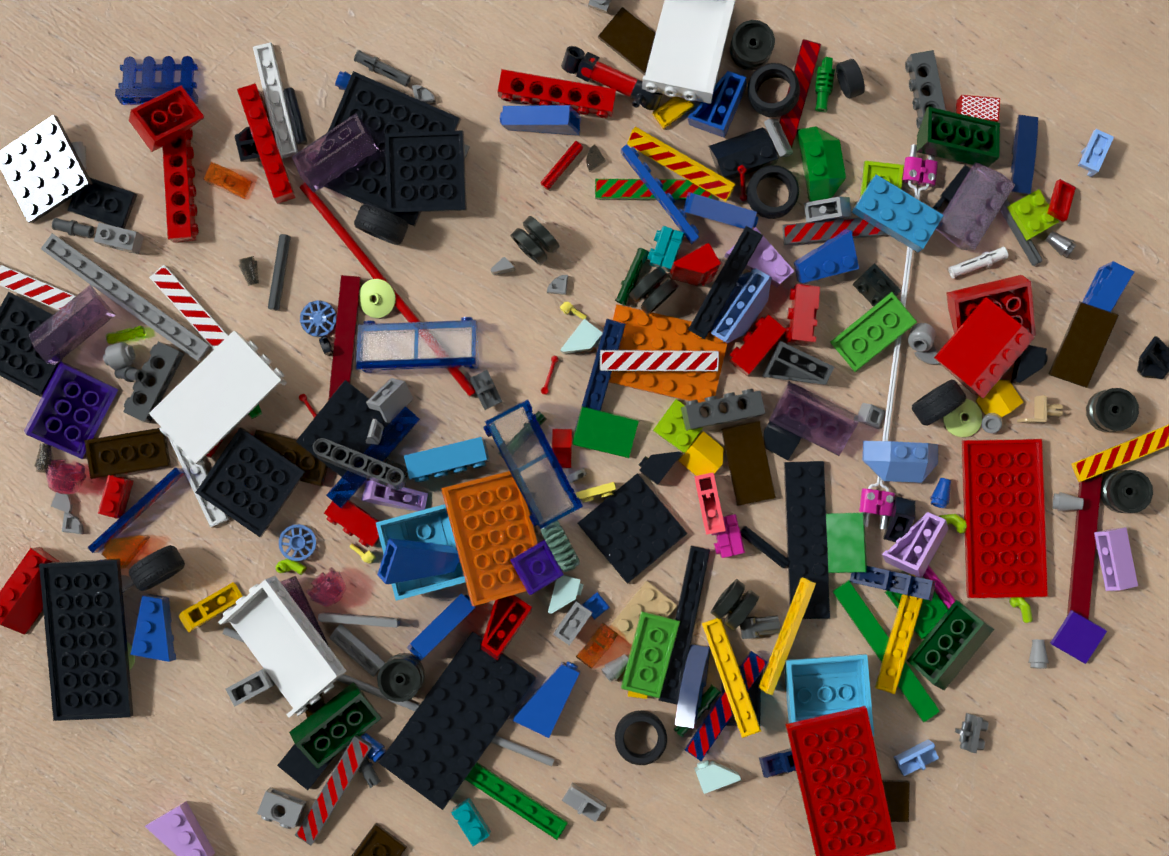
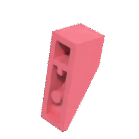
M714 472L694 476L706 535L726 531Z

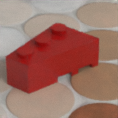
M515 595L495 600L481 649L498 661L531 614L532 607Z

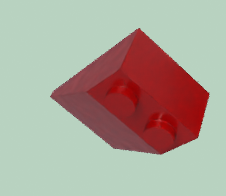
M182 85L131 109L129 122L151 152L169 144L204 119V115Z

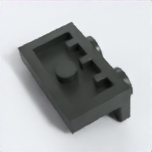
M875 263L853 283V286L873 307L891 292L895 296L901 292L898 286Z

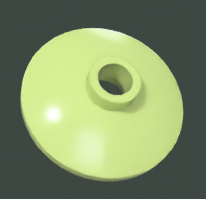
M372 279L362 285L359 291V305L368 316L373 318L387 316L395 306V292L386 281ZM373 295L377 298L376 302L372 301Z
M966 399L962 405L944 416L943 422L946 429L952 435L968 437L979 430L982 424V412L975 402ZM963 414H966L968 417L966 421L962 420Z

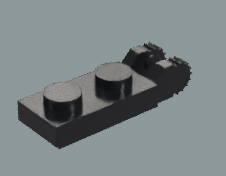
M964 165L942 192L940 199L933 206V209H939L944 200L947 201L950 205L943 212L946 218L980 178V175L967 165Z

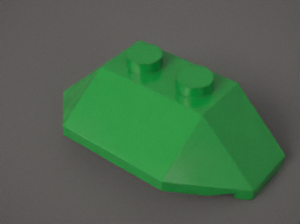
M817 126L797 129L809 202L832 198L846 179L840 140Z

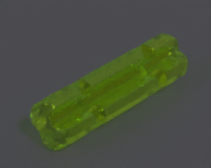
M137 326L134 329L129 328L116 331V333H107L106 340L107 343L114 344L117 341L123 342L135 339V337H144L146 333L144 327Z

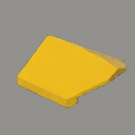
M999 380L984 398L978 397L976 399V403L984 415L996 413L1000 417L1007 415L1024 403L1009 380Z
M703 431L678 461L695 476L716 473L723 464L724 448Z

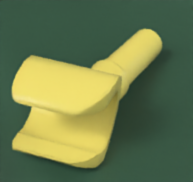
M564 302L560 306V309L566 315L571 311L583 320L587 317L576 310L570 302Z
M353 543L350 545V548L358 553L364 562L371 563L376 559V556L370 550L364 553Z

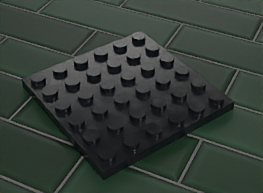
M353 71L308 180L362 204H369L388 212L385 133L456 131L461 119ZM421 212L392 214L415 227Z

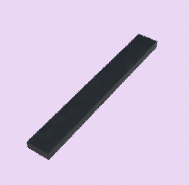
M690 546L675 620H679L680 623L658 701L678 704L681 682L707 568L709 549Z

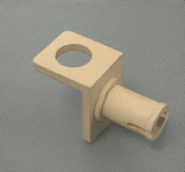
M1046 395L1036 396L1034 398V419H1017V422H1047V416H1062L1063 411L1056 410L1063 409V406L1061 404H1047Z

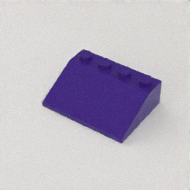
M60 361L24 432L32 438L82 459L86 453L84 440L93 439L118 389Z

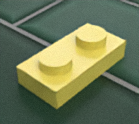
M614 482L576 492L577 499H582L584 503L594 500L593 496L601 494V497L613 495L612 490H616Z

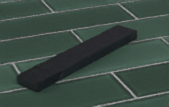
M745 226L688 328L689 331L706 339L761 241L762 234Z

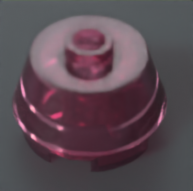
M63 459L52 460L51 465H48V468L45 470L48 488L60 494L78 492L86 479L85 466L76 462L75 466L67 464L66 460Z
M333 567L329 568L330 572L326 575L322 572L311 583L313 588L306 590L310 600L324 607H329L333 603L336 604L340 601L347 588L341 573L337 572Z

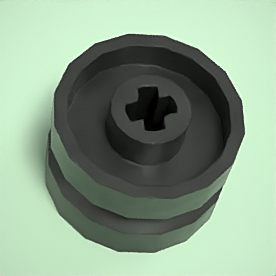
M749 20L740 24L736 28L730 43V55L735 64L745 70H755L764 66L768 62L775 45L772 29L760 20Z
M529 216L523 222V226L528 233L523 229L517 228L510 236L529 258L541 266L547 260V254L543 249L549 253H554L560 245L534 217Z
M661 266L647 274L629 294L634 302H640L647 297L641 305V309L646 315L655 311L679 287L673 279H668L661 285L667 276L666 271Z
M1110 388L1097 392L1089 399L1086 406V416L1089 423L1095 429L1102 432H1116L1130 428L1136 422L1139 415V404L1135 396L1122 388Z
M1136 470L1114 471L1103 479L1100 497L1104 505L1111 511L1117 513H1138L1146 509L1151 503L1153 486L1149 478L1142 472Z
M738 579L734 580L725 589L710 612L718 619L726 616L724 624L732 630H735L745 620L759 600V596L752 590L744 593L745 585Z
M408 653L396 654L380 668L377 676L380 692L387 699L394 702H404L412 699L422 687L425 679V670L422 663L415 656Z

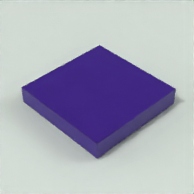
M545 540L510 560L529 595L534 594L564 575Z
M1071 610L1050 643L1086 664L1107 630Z

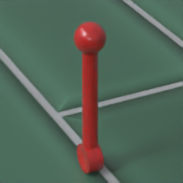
M740 165L738 167L741 179L740 200L744 202L747 200L744 181L746 168L744 165Z
M555 355L551 358V367L545 385L541 388V393L544 395L549 392L548 385L555 364L559 361L558 356Z
M300 394L299 400L305 403L315 418L317 414L307 401V395Z

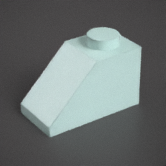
M584 319L560 351L563 354L591 351L593 347L597 349L602 332Z
M563 575L556 580L548 613H554L575 600L577 595L581 596L583 584L580 583V578Z
M701 761L694 768L704 794L741 780L738 772L714 761Z

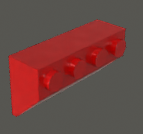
M707 243L673 262L669 277L670 279L698 286L702 284L705 286L713 281L721 263L711 245Z
M42 548L29 549L0 591V625L24 635L27 634L43 611L39 564L60 562Z

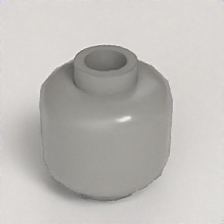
M927 323L914 325L908 337L910 347L918 352L930 350L936 338V331Z
M120 342L108 346L103 359L106 365H109L114 370H118L132 365L135 359V352L131 345Z

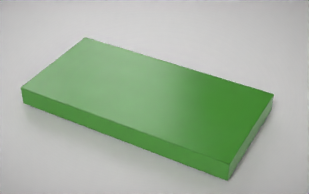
M891 292L831 340L830 343L853 371L856 372L915 325L917 321L895 294Z
M641 611L621 689L660 698L680 623L679 620Z

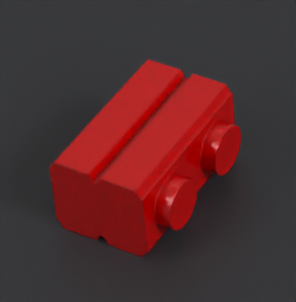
M108 475L107 486L104 488L98 514L116 519L124 518L134 480Z

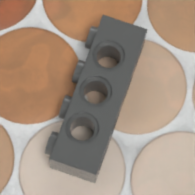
M934 50L910 54L905 62L906 72L910 75L909 89L911 92L913 91L914 95L912 104L913 109L917 111L916 125L918 129L925 115V108L933 107L946 110ZM918 71H923L926 77L919 76ZM922 89L927 90L929 96L923 95Z
M158 341L157 345L155 344L150 351L151 357L149 361L145 362L142 370L146 372V379L143 382L135 381L133 385L134 391L131 397L126 399L123 412L143 422L151 423L153 418L149 413L161 402L185 353ZM163 359L165 365L159 369L158 362ZM155 377L156 383L154 386L151 387L149 385L150 378ZM145 394L147 396L146 403L141 404L140 398L142 395Z
M753 389L743 390L740 395H735V392L724 394V398L720 399L712 396L705 398V402L698 403V400L686 402V405L681 408L686 431L766 414L761 391L754 392ZM739 400L744 403V410L738 407ZM720 404H723L726 407L725 414L720 412ZM701 408H705L707 410V417H703L701 415Z

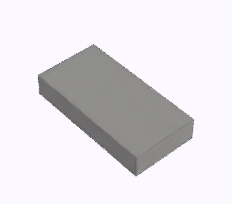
M778 119L764 121L779 156L788 157L793 154Z

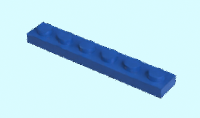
M626 144L621 148L622 156L681 232L685 233L684 236L692 245L699 238L697 235L699 234L698 229L693 224L690 225L687 222V216L681 208L679 210L676 208L674 198L662 190V183L657 177L654 179L650 174L651 169L649 166L638 159L639 154L634 147L630 148Z

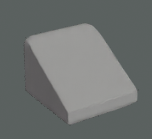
M505 257L491 268L493 275L515 271V267Z
M862 403L856 421L879 429L885 411L872 404Z
M376 419L372 420L366 439L368 444L379 445L384 426Z

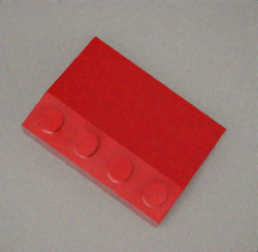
M1023 275L946 292L948 311L954 333L982 300L987 297L1019 322L1033 336H1036L1031 281Z
M985 297L934 359L972 394L984 398L1035 337L1019 322Z

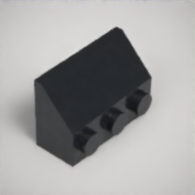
M763 127L708 146L717 173L727 180L740 176L738 172L740 165L745 166V175L763 167L774 165L779 159L773 141Z

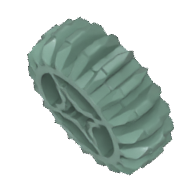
M549 521L542 526V535L562 571L567 572L575 569L579 565L580 560L559 521Z

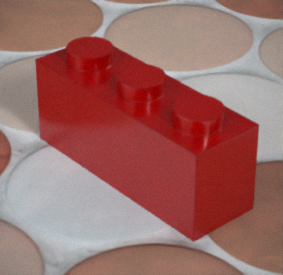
M769 314L766 318L761 317L754 325L757 327L753 333L749 331L742 339L745 343L741 348L736 346L730 354L732 358L729 362L746 376L752 372L787 330Z
M337 494V495L334 497V499H337V498H346V497H344V496L341 495V494ZM349 499L344 505H338L332 500L325 510L324 514L328 516L326 519L334 525L340 524L344 527L343 531L351 537L354 534L360 538L358 542L365 547H375L380 540L376 522L380 521Z

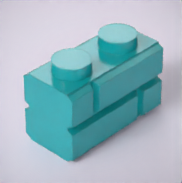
M663 226L661 231L657 230L654 241L657 242L655 249H650L647 258L651 260L650 266L655 268L661 266L665 271L670 272L673 262L676 261L685 233Z
M470 797L452 809L453 817L455 820H458L457 823L472 846L477 845L490 836V828Z

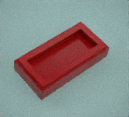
M1061 179L1057 180L1047 214L1062 222L1068 220L1076 187Z

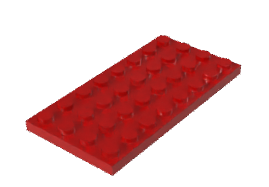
M1042 439L963 440L964 520L967 525L965 532L967 598L1048 597Z
M866 706L785 724L815 856H868L896 849Z

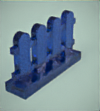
M129 56L124 59V65H120V70L123 71L122 83L118 84L119 89H115V97L121 105L143 104L181 85L193 102L198 104V95L194 90L197 89V83L194 82V71L198 70V65L194 63L192 57L185 56L182 58L181 64H175L171 56H166L163 58L162 64H156L153 57L147 56L144 58L143 64H137L136 60ZM137 71H142V83H136ZM156 71H162L161 82H155ZM175 71H181L180 82H174Z

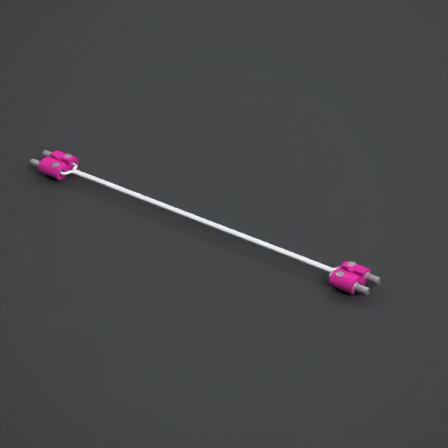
M912 144L910 155L905 158L902 181L908 183L915 190L914 198L919 200L921 190L935 186L938 162L934 161L935 156L928 155L926 160L916 157L917 145ZM917 183L918 185L926 186V187H921V188L917 189V187L914 186V185H912V184ZM907 247L900 301L904 307L906 306L913 249ZM902 335L895 340L882 441H888ZM879 476L876 484H871L868 489L862 488L859 512H864L865 527H868L869 515L877 514L881 515L880 529L887 530L888 517L892 514L895 493L889 492V488L883 485V480ZM880 483V486L885 488L886 491L872 490L871 488L878 486Z

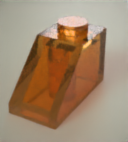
M213 162L210 163L203 179L209 185L242 199L246 198L252 181Z
M138 535L110 539L103 548L105 550L101 555L106 559H120L121 569L126 568L149 540L150 536Z
M602 622L577 654L576 658L592 669L608 651L618 634Z

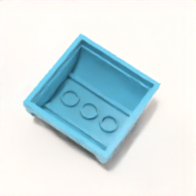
M445 504L376 522L383 553L389 538L450 545L457 550ZM459 561L453 573L393 583L391 585L395 600L397 601L465 583L466 581L461 562Z
M867 654L785 660V686L789 723L866 706L872 735L874 736Z

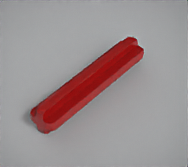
M575 141L541 181L543 188L549 190L583 150L581 143Z

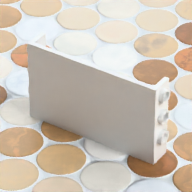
M664 0L646 74L642 80V89L651 93H662L669 97L677 96L688 101L696 100L711 104L736 0Z
M233 331L149 413L161 426L160 431L165 436H170L174 440L172 442L178 450H183L187 454L185 456L186 459L193 465L203 466L205 462L202 459L279 383L284 386L287 384L283 379L285 375L278 368L273 369L270 366L271 360L264 354L260 355L257 352L259 348L251 340L248 342L236 331Z
M273 576L249 589L250 593L239 598L235 602L237 605L234 608L227 609L223 613L224 617L218 622L220 625L230 622L293 707L286 714L289 718L294 714L299 716L308 709L306 706L309 703L312 705L321 698L319 694L322 692L327 693L334 687L333 683L347 671L278 578Z

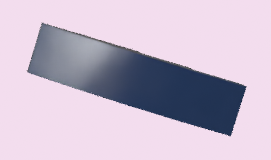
M1018 115L1011 153L1013 154L1010 171L1012 177L1009 192L1031 194L1037 149L1038 117Z
M867 566V572H851L850 576L851 583L932 601L936 583L933 580Z
M694 644L690 646L675 719V725L696 728L698 708L701 707L703 687H706L710 647Z
M791 748L759 757L765 778L796 770Z

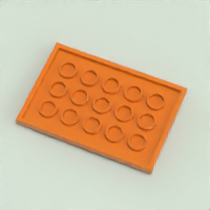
M616 304L613 320L626 324L618 350L719 351L718 371H612L609 383L685 401L698 400V403L705 402V398L716 395L727 343L712 335L711 330L706 339L689 331L688 328L692 321L653 312L646 315L643 310Z
M518 469L441 488L472 606L527 591L510 561L512 558L538 544Z

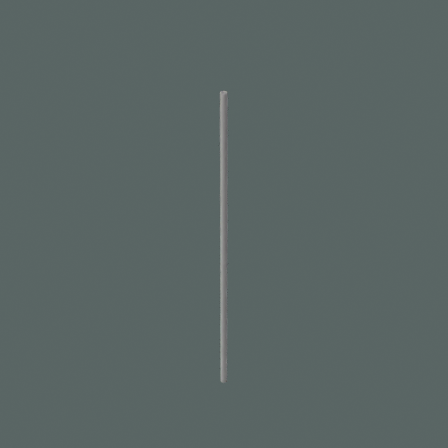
M228 627L224 628V635L244 642L237 631ZM345 674L337 679L348 685L354 682L360 690L412 711H416L419 707V704L409 700L404 702L389 700L380 692L379 688ZM495 736L491 741L494 744L551 767L554 759L501 737Z

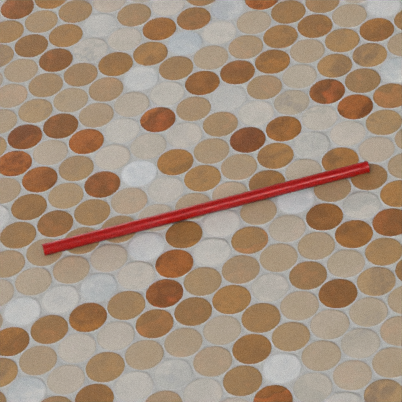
M307 182L303 183L299 187L371 277L389 283ZM394 290L396 297L395 306L467 395L469 397L474 395L476 391L473 385Z

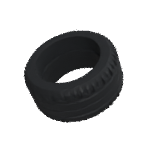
M780 63L765 64V66L759 67L752 74L748 83V96L752 107L759 114L772 118L789 113L796 106L800 96L798 78L793 70ZM770 78H782L790 84V91L782 101L766 103L757 95L759 87L763 82Z
M770 165L759 169L752 176L747 187L748 204L759 216L767 219L785 216L793 209L799 197V184L796 177L786 168L777 165ZM765 178L781 180L789 192L787 202L779 207H770L762 203L757 195L759 182Z
M369 204L361 205L354 221L357 229L394 245H399L403 242L408 230V223L405 220Z
M951 379L917 400L912 405V411L922 425L928 426L962 405L966 401V394L957 381Z
M169 545L135 563L128 573L136 588L140 591H146L177 574L184 568L185 562L177 548Z
M643 710L630 712L619 721L616 727V748L621 757L631 764H651L658 760L666 749V729L662 721L651 712ZM639 721L648 722L653 725L658 734L655 747L644 754L630 751L624 743L626 729L631 724Z

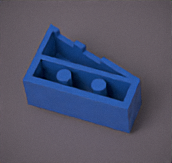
M727 71L715 85L711 104L700 102L697 109L687 117L689 125L725 138L747 87L746 77Z
M848 229L843 230L834 238L829 239L823 245L793 262L797 281L806 283L859 269L852 231Z
M1114 261L1100 267L1082 302L1111 312L1134 271Z
M152 594L142 596L130 655L167 662L176 660L168 597Z

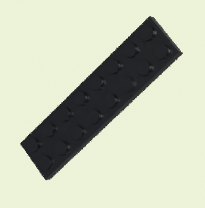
M824 461L784 462L787 558L790 561L788 564L789 608L799 582L803 577L816 583L802 619H830Z

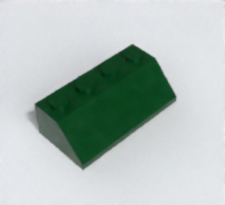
M928 107L917 134V153L988 168L1000 157V123Z
M956 600L907 661L934 686L945 691L994 631V628Z
M353 682L289 733L295 745L318 769L349 745L355 735L360 736L382 718L364 693Z

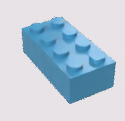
M878 175L871 179L852 210L853 214L916 252L924 249L944 216Z
M483 437L404 455L409 479L415 480V482L429 480L428 476L432 475L437 478L447 476L448 471L452 470L454 473L467 471L469 466H473V468L484 467L486 462L490 461Z

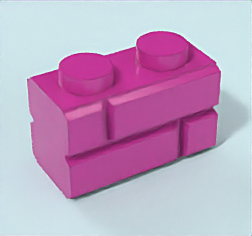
M736 514L723 516L726 531L711 534L712 536L715 535L717 543H714L716 555L720 554L721 558L745 553Z

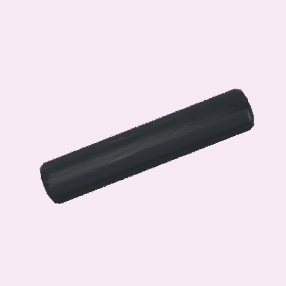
M292 87L286 88L283 92L295 139L298 144H304L307 142V137L296 94Z
M747 526L740 530L742 537L781 568L787 567L790 562L789 559Z

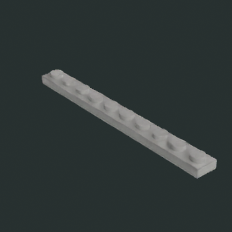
M52 233L41 247V250L195 360L200 362L211 347Z

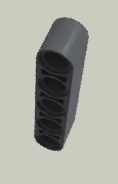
M324 438L317 439L313 444V451L319 459L395 490L402 489L406 485V477L399 468ZM322 446H328L326 452L319 453V449ZM346 453L345 459L337 460L339 454ZM363 460L364 465L361 468H356V462ZM376 468L383 469L380 475H374L373 471ZM400 475L401 479L399 482H391L393 476Z

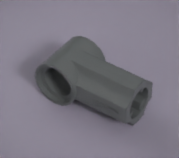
M778 616L746 617L740 624L742 639L757 638L759 635L780 633Z

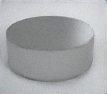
M988 413L983 417L982 428L987 433H997L1001 429L1002 418L998 414Z

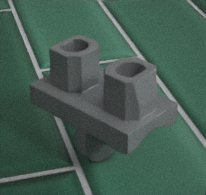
M488 370L470 378L484 410L502 403Z
M966 713L965 722L962 721V727L955 728V733L960 734V748L971 753H977V750H984L985 741L979 738L980 731L986 732L988 730V721L983 720L982 717Z

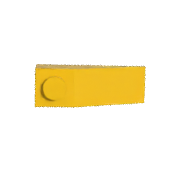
M232 582L182 611L178 617L189 633L235 605V602L243 595L236 584Z

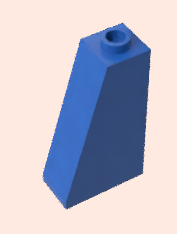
M570 105L503 106V111L500 113L501 125L510 131L575 136L580 134L581 116Z
M690 192L687 194L683 208L684 212L743 229L745 226L751 229L752 227L755 228L759 219L756 216V211Z
M389 538L377 575L385 584H393L453 573L460 558L458 551L450 545Z
M461 593L407 646V649L420 662L475 608L471 604L470 597L468 595L464 596Z
M569 661L566 664L562 662L516 713L513 721L549 738L580 674V670L577 669L578 666Z

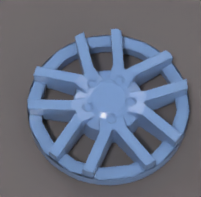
M319 300L309 302L300 313L301 326L311 336H326L336 326V312L327 302ZM317 304L318 311H314L312 305ZM320 304L326 305V307L321 310ZM310 307L311 313H305ZM328 309L332 311V313L328 315L324 314ZM304 315L310 316V320H304ZM331 316L334 318L333 323L327 320ZM326 322L331 325L329 330L324 327ZM304 323H311L308 329ZM313 326H317L315 333H312ZM320 327H322L326 331L324 333L318 334Z
M304 525L289 526L279 537V549L283 556L291 561L306 560L313 554L316 547L314 533ZM295 528H299V535L294 534ZM302 529L308 531L309 533L302 536ZM291 530L292 537L285 534ZM310 535L312 536V540L305 541V538ZM286 538L290 541L289 543L282 542V539ZM313 543L312 549L310 550L306 545ZM282 546H288L289 548L284 552ZM305 548L309 553L304 555L301 550ZM291 550H294L292 557L287 555ZM298 552L302 556L300 558H295Z

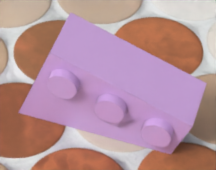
M764 236L745 267L749 271L756 268L772 278L771 285L778 287L794 272L791 266ZM734 246L726 252L724 256L725 258L728 259Z
M927 512L910 528L908 533L899 538L895 545L882 554L885 562L922 578L949 529L946 520Z
M187 801L145 826L177 856H213L215 854Z

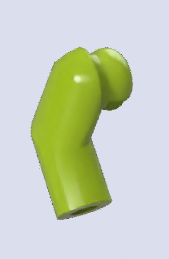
M958 514L939 515L940 518L946 520L947 524L954 525L958 533L966 532V521Z
M284 559L278 562L275 569L278 573L294 570L302 575L307 567L298 561Z
M1023 597L1010 598V605L1013 608H1020L1023 622H1032L1031 606Z

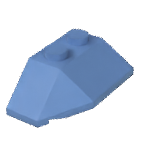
M756 268L751 270V272L742 274L713 324L711 334L725 343L745 335L768 302L772 278Z
M863 441L862 461L883 481L922 483L938 464V444Z

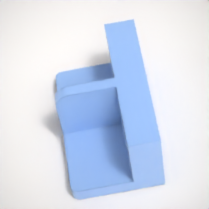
M1098 129L1093 131L1086 148L1081 151L1082 158L1078 166L1089 171L1087 174L1089 177L1099 172L1114 138Z
M928 739L893 757L903 776L920 768L925 770V765L939 759L932 741Z

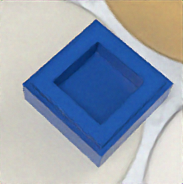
M598 592L582 604L592 612L591 616L594 620L610 608Z

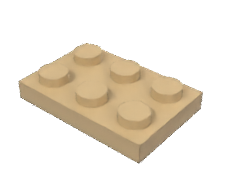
M646 580L609 627L632 645L641 611L668 617L677 605Z

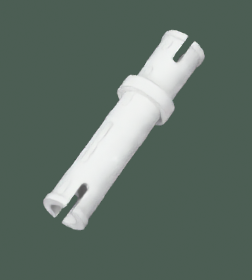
M1005 247L991 252H983L978 257L948 267L949 274L954 279L979 268L990 267L995 262L1007 259L1008 252Z

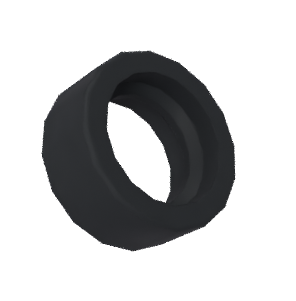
M849 59L838 63L836 73L843 94L848 99L862 95L865 92V84L857 62L854 59Z

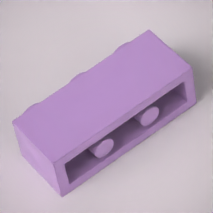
M1112 528L1094 532L1106 591H1119L1138 586L1127 528Z

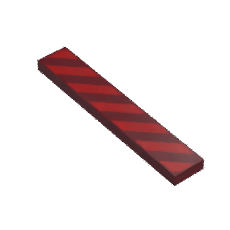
M805 39L802 40L793 71L799 82V100L796 106L789 113L781 116L779 120L791 148L793 147L821 48L820 43Z

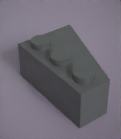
M779 341L762 376L826 385L834 366Z

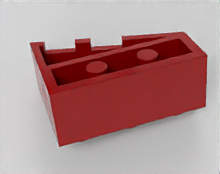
M796 284L794 289L791 288L789 300H792L791 308L788 307L787 319H790L789 327H786L785 329L787 330L784 332V338L787 339L786 344L810 347L816 343L814 329L817 327L818 321L816 320V314L819 308V286Z

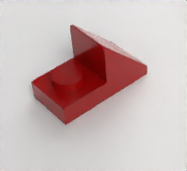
M552 429V468H571L572 429Z

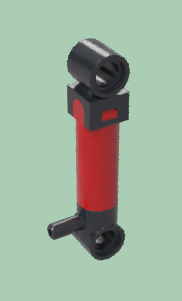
M567 47L561 64L564 71L570 74L577 73L576 77L587 82L592 79L609 88L616 89V91L633 98L632 105L635 108H638L640 104L647 110H656L663 96L662 93H651L642 89L641 80L600 62V57L590 52H587L585 55L584 51L579 47Z

